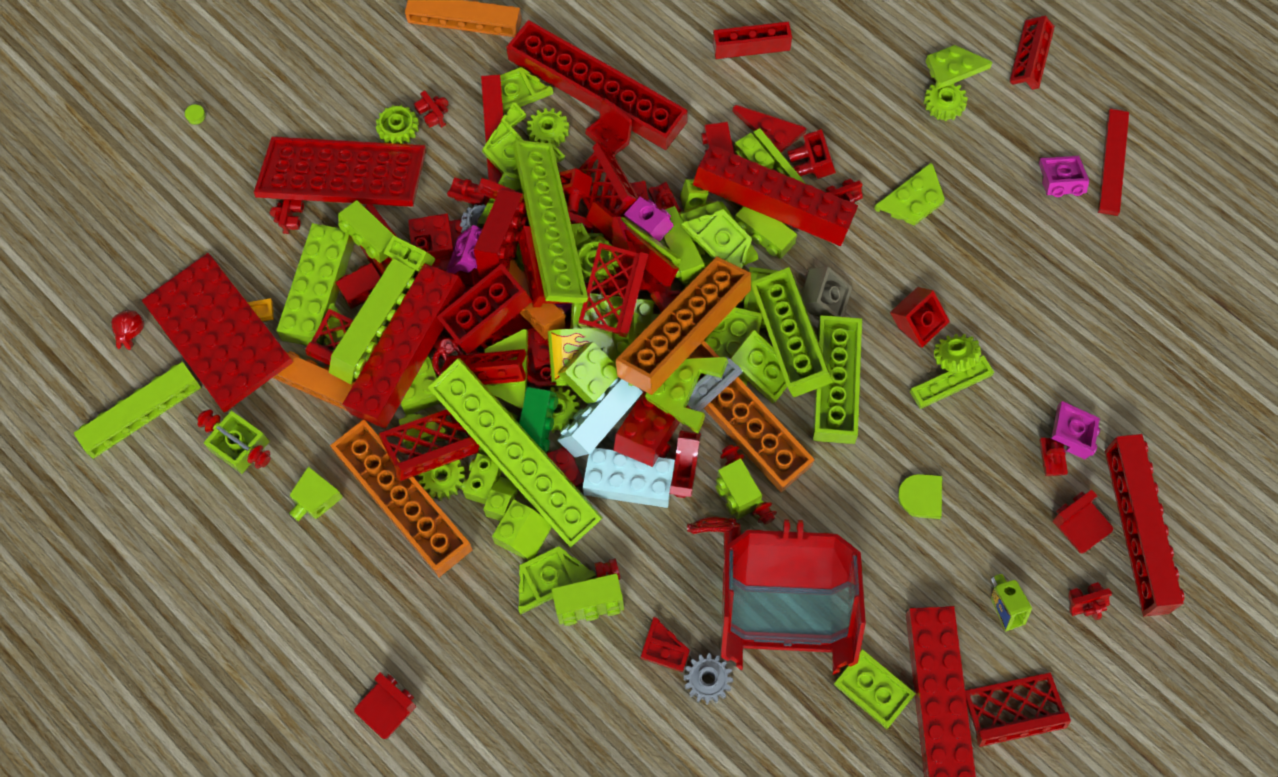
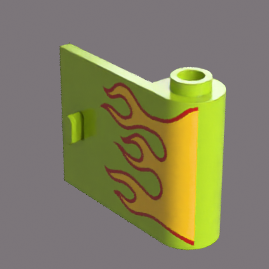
M596 328L548 331L552 382H555L556 386L568 385L558 373L586 343L594 342L614 362L612 333Z

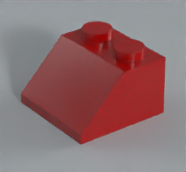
M921 287L913 290L890 312L898 328L921 348L950 322L934 290Z

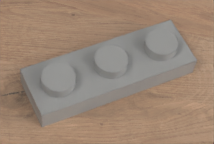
M726 356L728 364L722 378L706 374L696 383L687 407L692 410L701 411L742 374L741 368Z

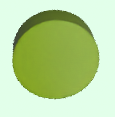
M190 105L185 110V117L191 124H200L206 117L205 111L200 105Z

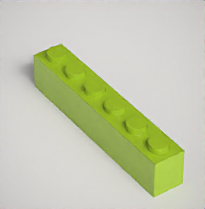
M181 362L172 366L163 375L155 377L145 387L135 390L128 398L118 401L114 407L100 413L91 422L83 424L73 434L85 452L94 459L199 390L201 386L186 365Z

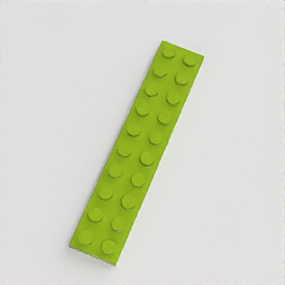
M515 140L513 149L529 225L531 226L545 300L569 303L587 302L588 295L553 145Z
M460 358L452 363L428 387L570 548L603 519L599 512Z

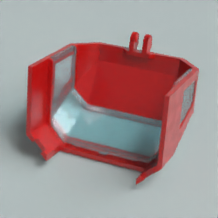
M784 519L783 531L747 530L726 545L723 568L721 657L726 661H734L736 667L742 671L743 648L831 652L833 675L840 672V668L845 665L851 667L858 664L866 625L862 561L859 550L838 534L803 532V520H798L797 532H789V519Z

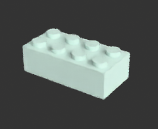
M618 377L596 402L588 403L584 410L580 409L573 418L575 420L571 425L567 424L560 431L561 436L557 441L574 457L590 454L643 392L636 386H629L628 382Z
M594 448L588 456L583 493L586 496L668 508L675 460L658 457L654 466L651 467L614 450Z

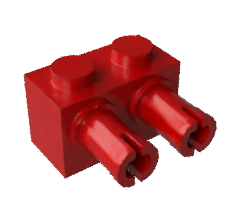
M822 129L803 135L804 146L788 151L791 163L803 158H810L809 162L793 167L800 177L813 173L817 179L836 173Z
M574 168L559 172L567 209L569 212L578 214L580 199L589 196L593 178Z

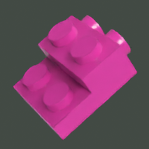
M1079 156L1040 158L1039 166L1043 174L1042 184L1047 195L1061 197L1064 194L1080 196L1083 193H1087L1089 178Z
M472 225L457 237L454 251L446 270L447 272L456 274L458 271L463 270L469 273L474 268H477L474 247L482 231L481 228Z
M1061 401L1057 406L1051 439L1067 445V452L1082 459H1087L1089 456H1093L1097 450L1096 439L1100 432V418Z

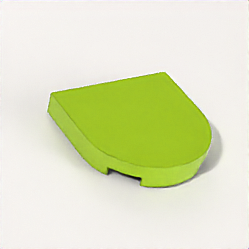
M917 474L906 478L898 490L900 506L913 517L941 519L942 476Z

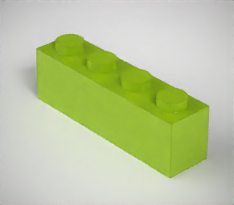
M673 206L665 210L671 215L670 220L674 226L662 238L660 243L682 258L675 277H679L682 284L693 281L705 269V265L690 235L680 226L683 221L676 207Z

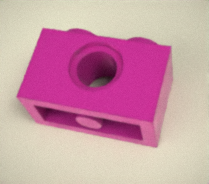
M639 197L624 214L626 218L659 242L674 226L670 220L671 215L663 208L659 210L650 199L646 201L642 197Z

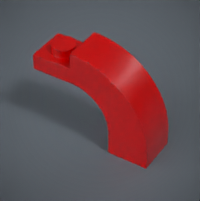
M680 430L669 494L679 498L692 496L701 433Z

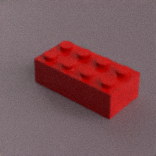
M499 190L474 247L479 277H486L501 263L508 271L510 270L511 259L515 258L517 252L518 236L523 226H528L529 224L523 193Z
M501 263L436 317L468 355L533 301Z
M644 391L617 431L614 451L653 467L680 422L671 414L665 413L647 401L645 397L647 392Z

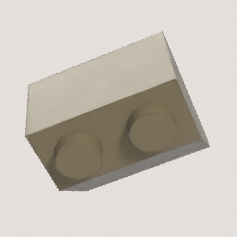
M828 266L809 269L801 296L807 312L811 315L818 317L820 315L843 317L852 286Z

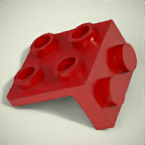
M604 98L601 101L599 119L586 128L585 134L595 143L599 142L610 148L615 156L629 145L632 120L628 114L623 113L613 102Z
M1093 490L1086 494L1082 491L1073 498V504L1068 506L1066 503L1056 511L1058 513L1057 517L1052 521L1081 554L1087 552L1113 532V526L1092 503L1097 497Z
M380 672L374 678L377 685L355 707L354 712L382 739H388L417 706L412 702L414 697L405 688L401 692L396 687L398 682L390 674H387L385 677Z

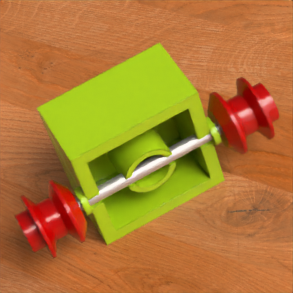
M211 409L199 414L197 418L198 427L202 428L205 426L206 433L212 432L203 444L214 455L241 474L253 462H255L256 469L268 465L271 460L270 451L266 450L263 452V449L268 445L269 440L260 430L232 410L221 423L220 415L213 416V410Z
M727 446L722 450L723 454L720 456L721 459L726 458L727 462L725 467L718 470L715 488L719 496H724L726 499L728 512L731 515L734 514L737 520L753 512V515L760 516L758 523L766 525L775 520L777 511H771V502L761 501L762 494L742 461L744 455H738L737 453L739 446Z

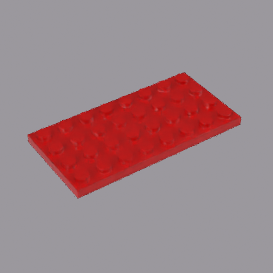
M271 137L254 189L255 198L353 203L357 200L360 204L414 207L426 154V146Z
M209 253L142 299L147 309L224 413L293 363V360Z

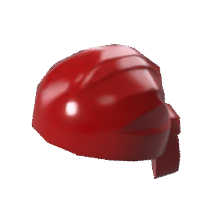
M124 310L112 318L111 324L115 335L116 347L120 349L124 344L125 348L130 350L134 346L131 339L137 336L144 327L143 319L136 311Z

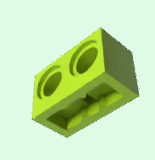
M394 235L384 251L386 256L415 269L417 273H419L424 264L432 266L435 258L426 251Z

